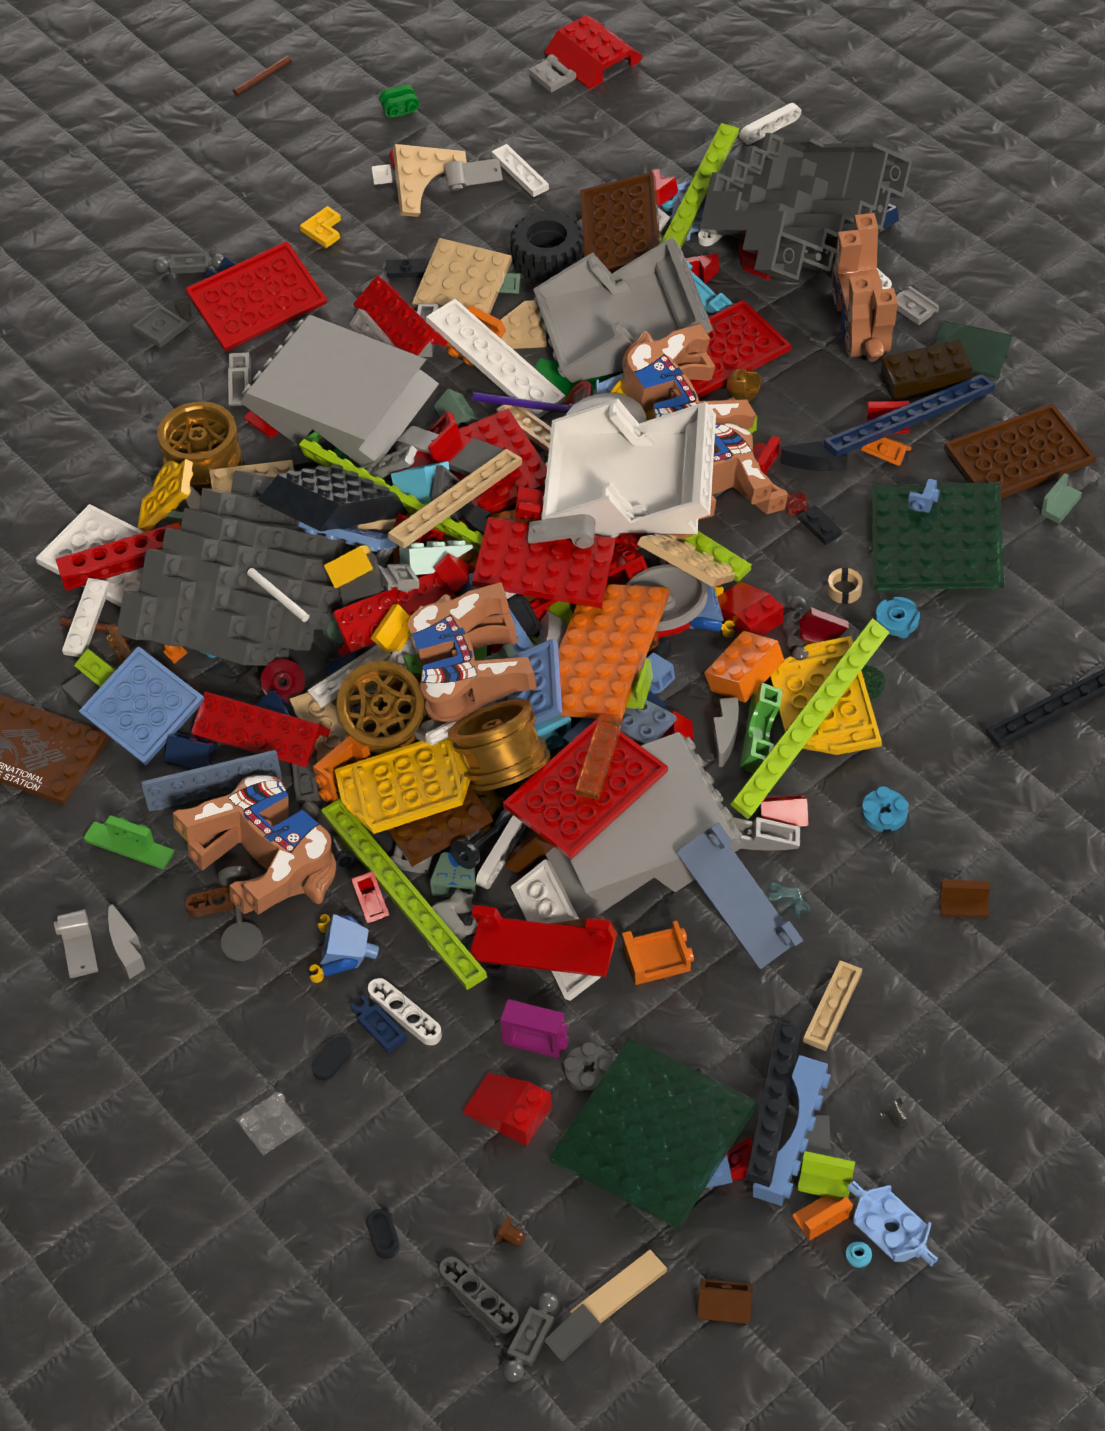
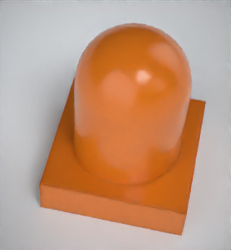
M164 645L165 650L163 653L174 664L187 654V651L182 646Z

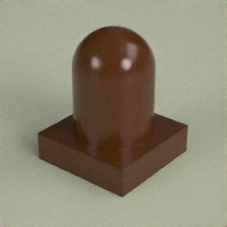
M507 1216L497 1232L495 1240L501 1242L502 1238L514 1245H521L525 1240V1235L521 1230L511 1225L513 1219Z

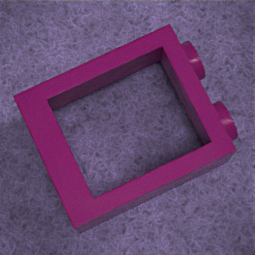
M507 1000L500 1020L503 1044L559 1058L561 1051L566 1050L569 1036H566L568 1024L565 1023V1013Z

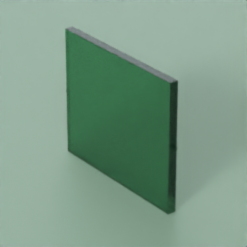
M943 320L937 338L934 340V345L960 339L973 367L972 373L999 379L1005 360L1008 358L1007 354L1013 335Z

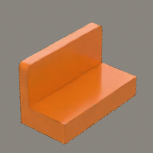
M886 436L863 446L861 450L900 466L906 450L911 451L912 447Z
M823 1196L794 1213L793 1220L810 1241L851 1217L853 1204L848 1197L838 1200Z

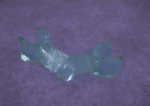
M776 882L770 884L771 890L778 891L777 893H769L771 900H778L781 897H793L796 905V917L800 918V909H805L810 916V905L804 902L799 888H785Z

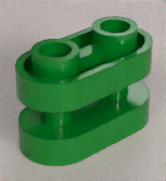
M410 85L390 88L382 91L379 95L380 104L386 116L390 118L413 113L420 106V102Z

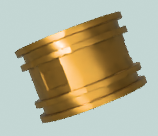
M210 402L187 403L173 409L161 420L157 437L161 452L164 455V465L171 460L178 464L182 463L185 459L193 462V476L190 480V486L198 494H202L203 488L212 489L209 470L243 466L234 417L224 407Z
M381 660L360 665L349 673L338 691L337 713L347 735L351 736L358 743L369 747L370 754L380 755L414 743V741L418 740L414 733L427 721L426 701L422 695L419 682L410 671L394 662ZM394 682L402 685L400 692L390 688ZM376 685L378 690L374 694H368L366 692L367 687ZM361 703L360 714L352 713L353 704ZM406 704L411 706L409 713L402 714L399 712L401 706ZM369 723L376 724V730L372 733L365 731V727ZM396 727H401L400 731L389 735V731Z
M512 699L481 708L456 722L448 731L453 749L462 756L467 772L464 774L471 780L469 788L472 790L486 791L516 783L534 774L549 761L551 757L550 752L546 748L545 739L538 736L534 726L536 716L531 711L532 706L528 700Z

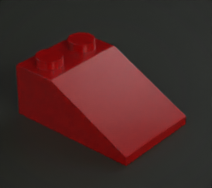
M739 582L717 596L724 621L731 620L734 623L733 629L739 635L743 631L764 636L783 623L784 606L770 593L751 585Z
M488 1073L464 1108L463 1114L528 1146L552 1108L551 1093L527 1081Z

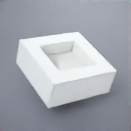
M390 164L372 166L374 185L392 183Z

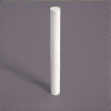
M254 568L248 570V576L300 620L306 622L309 619V615Z

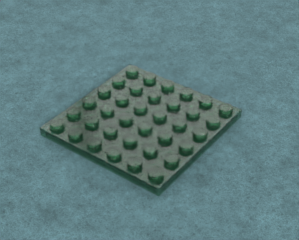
M1000 482L937 484V489L940 490L937 502H933L929 513L909 508L910 492L923 494L926 484L873 485V590L1004 588Z
M629 1038L549 1158L552 1163L679 1230L758 1104L756 1100Z

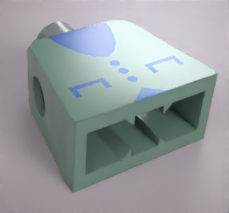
M442 853L430 881L432 896L451 897L455 890L460 889L468 895L472 894L473 899H476L475 867L465 869L454 860L451 853Z

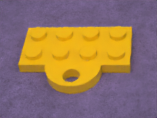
M185 459L182 463L178 464L171 460L161 468L155 479L152 491L141 500L138 529L144 532L153 530L160 520H164L172 509L175 510L183 499L186 500L191 492L189 486L193 476V462Z

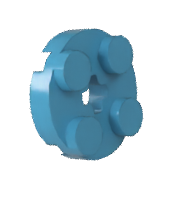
M893 597V600L889 601L886 599L877 607L876 621L890 632L889 635L906 638L919 625L920 612L916 609L915 603L907 598ZM898 614L901 615V618H900V619H897V618H894V617H893V616H897Z
M879 787L876 791L869 793L863 800V820L870 828L876 831L883 832V829L895 831L905 824L909 804L898 792L890 790L888 787ZM885 807L888 808L890 812L888 813L885 811L882 813L880 811L881 808Z

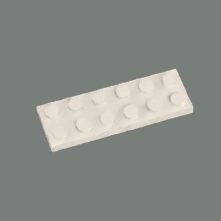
M546 859L511 886L527 921L553 923L579 919L551 862ZM552 971L564 998L569 1001L601 978L598 976Z

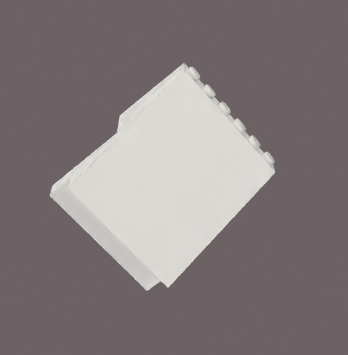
M615 399L552 420L541 519L546 520L586 514L595 519V533L698 534V518L710 515L715 412L707 402L638 423L620 400Z

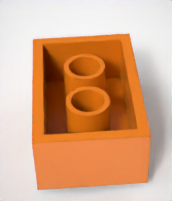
M743 631L704 673L711 692L729 698L738 697L739 701L746 703L758 687L783 663L784 657L778 640Z

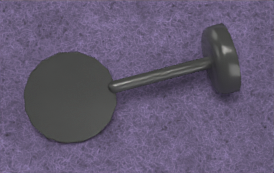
M242 866L228 867L218 873V881L225 887L230 886L234 882L250 880L251 877L250 870ZM235 905L237 923L232 924L224 931L221 937V947L223 953L229 959L236 962H245L259 954L263 947V937L261 931L255 925L249 922H242V913Z

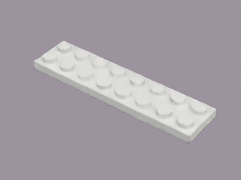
M456 299L426 316V322L511 398L561 404L565 401L566 396ZM525 408L530 413L535 415L537 418H540L549 412L545 410Z

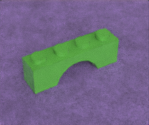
M762 683L752 695L740 769L754 773L774 747V744L769 742L772 724L780 709L783 690Z

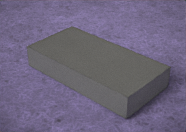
M582 1304L544 1341L563 1362L601 1326V1323Z

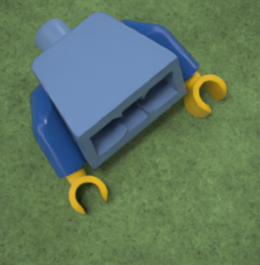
M706 584L708 592L706 605L701 613L689 622L690 629H706L717 632L722 630L723 636L731 638L735 632L733 630L734 623L728 620L722 624L721 621H724L717 598V596L723 593L724 587L721 585L711 587Z
M327 914L321 915L322 923L317 925L322 933H326L320 962L323 966L322 968L316 964L310 966V972L317 973L310 976L312 982H321L324 975L330 976L358 968L364 957L376 959L379 946L367 943L369 932L367 928L363 927L350 915L338 916L333 914L331 919Z

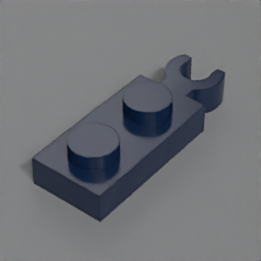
M360 996L363 1006L357 1007L353 1002L350 1004L352 1012L358 1015V1023L387 1054L407 1041V1035L377 1004L372 1007L369 1006L366 996Z

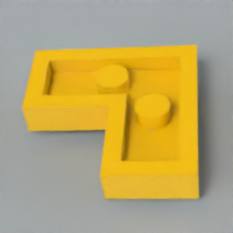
M327 206L302 223L300 231L325 248H328L340 239V233L331 227L341 221V216Z

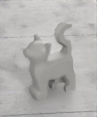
M457 889L449 900L438 902L432 908L460 941L464 937L474 934L478 924L473 918L471 926H465L457 914L472 912L474 905L471 902L473 899L472 894L468 895Z

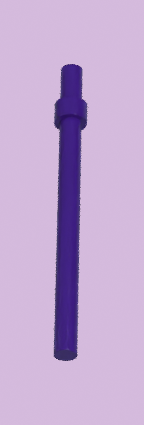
M475 392L473 394L474 401L566 414L574 405L569 404L568 406Z

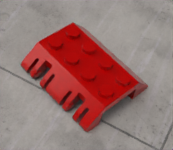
M587 15L558 29L545 50L547 57L553 54L561 64L569 70H573L576 73L575 79L589 90L603 83V70L625 58L630 60L631 67L638 64L642 59V55L629 46L599 21Z

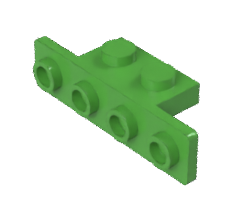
M110 815L106 825L93 822L84 836V841L160 869H165L174 855L173 849L154 843L151 830L141 824H133L122 817L117 818Z

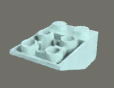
M448 540V545H445V542L439 541L426 542L427 546H424V543H411L404 549L402 547L399 548L400 564L408 563L415 575L432 574L435 572L433 567L445 555L449 553L458 558L472 549L473 545L466 544V540Z

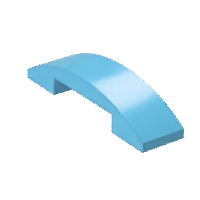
M686 260L706 311L714 315L733 305L722 293L717 295L691 271L693 266Z

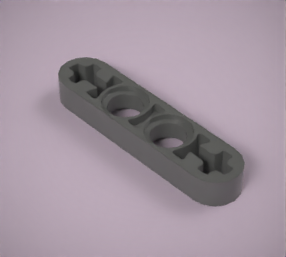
M447 1257L442 1260L439 1270L442 1280L500 1332L510 1334L517 1330L519 1316L509 1303L456 1257ZM456 1267V1273L460 1276V1279L457 1280V1276L453 1272L447 1274L446 1268L452 1269ZM473 1281L477 1284V1288L473 1292H466L462 1288L464 1283ZM485 1298H492L496 1301V1304L491 1309H485L481 1306V1302ZM500 1308H501V1314H502L505 1318H509V1317L511 1316V1318H512V1323H511V1324L508 1323V1322H506V1323L503 1324L502 1316H501L500 1314H498Z

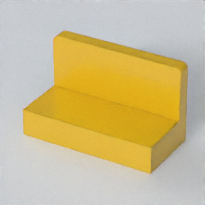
M359 546L324 565L335 588H339L373 570L367 557L371 553L369 546Z
M399 604L392 605L371 636V639L384 652L401 651L411 636L408 626L411 616Z

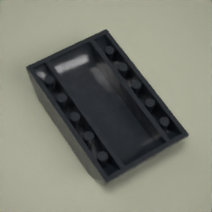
M332 464L331 467L318 466L316 469H302V471L298 472L287 471L285 474H278L258 500L320 532L377 522L379 520L397 518L398 514L407 516V510L399 496L391 492L388 487L378 486L374 484L373 480L363 479L359 477L358 473L346 471L343 469V466Z

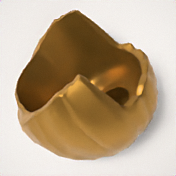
M746 369L733 371L727 378V391L730 397H734L735 400H748L750 402L759 392L761 376L759 373L747 372Z

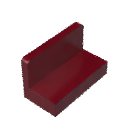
M812 607L799 619L800 639L810 644L838 639L849 629L848 621Z

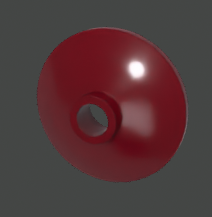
M287 659L271 662L265 667L261 675V687L264 694L267 696L275 690L287 703L290 702L291 698L301 695L305 686V676L302 669L295 662ZM281 678H285L287 680V684L285 686H281L279 684V680Z

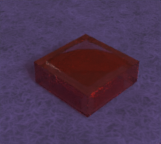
M805 492L788 494L786 503L788 515L800 514L809 509Z

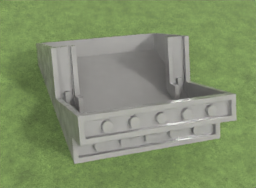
M672 237L614 273H611L592 252L533 289L536 295L534 301L540 308L539 315L545 322L543 327L550 337L548 342L555 351L553 353L555 360L559 363L558 371L563 378L567 377L571 383L623 371V356L643 331L648 332L654 341L667 337L673 331L702 324L707 334L713 331L681 247Z
M309 315L305 321L301 319L295 327L297 331L295 333L291 331L284 340L286 342L285 346L280 345L274 352L276 357L274 359L270 357L263 366L265 368L263 373L259 370L253 378L254 384L252 386L248 384L242 392L244 397L240 403L297 446L314 430L361 466L384 457L439 385L438 382L420 370L427 359Z
M677 732L642 745L641 747L668 766V772L572 860L555 847L546 854L579 919L598 916L653 878H656L674 892L695 880L677 855V851L718 822L733 841L729 845L734 852L744 847L740 839L742 833L736 825L732 824L731 819H733V816L726 807H723L721 803L723 797L717 789L714 790L712 786L714 780L707 771H704L703 766H705V763L694 752L696 746L690 737L685 738Z

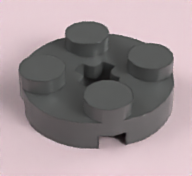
M585 1043L583 1046L575 1048L568 1054L564 1062L566 1080L573 1089L579 1092H584V1090H592V1093L601 1091L612 1080L614 1070L612 1058L606 1050L596 1046L594 1043ZM592 1065L594 1071L588 1070L584 1072V1066Z

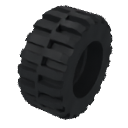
M548 211L532 213L531 216H525L522 221H519L511 231L512 263L519 273L523 274L526 278L530 277L533 281L541 280V282H545L584 258V235L582 228L572 217L569 218L564 213L559 214L557 211L552 213ZM555 245L552 248H540L539 246Z

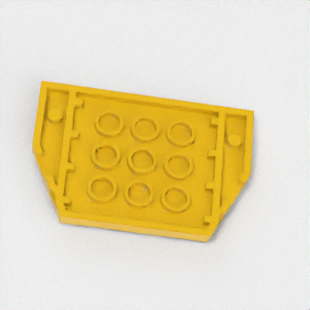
M851 636L808 644L803 647L805 651L809 652L806 659L797 660L790 656L771 674L772 686L783 690L779 713L784 732L852 645L853 640ZM862 671L859 672L802 749L840 755L882 746V740Z
M449 737L435 745L419 741L334 769L344 808L373 834L463 805L471 781L465 776L464 773L467 772L462 756L453 749L452 741Z

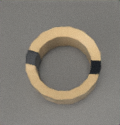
M840 568L833 571L829 575L827 587L830 598L842 604L857 601L862 592L863 580L861 575L849 568ZM839 581H849L857 588L851 592H840L835 589L834 584Z

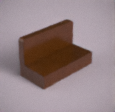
M533 832L508 855L510 860L505 864L507 870L523 875L546 855L553 846L536 832Z
M942 879L940 889L941 916L988 918L990 881Z
M701 1279L698 1318L749 1324L753 1284Z

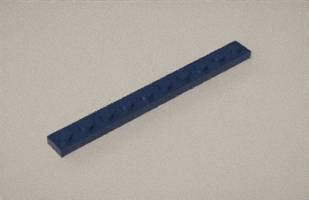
M981 374L824 439L823 447L835 457H839L989 394L995 390L996 384Z

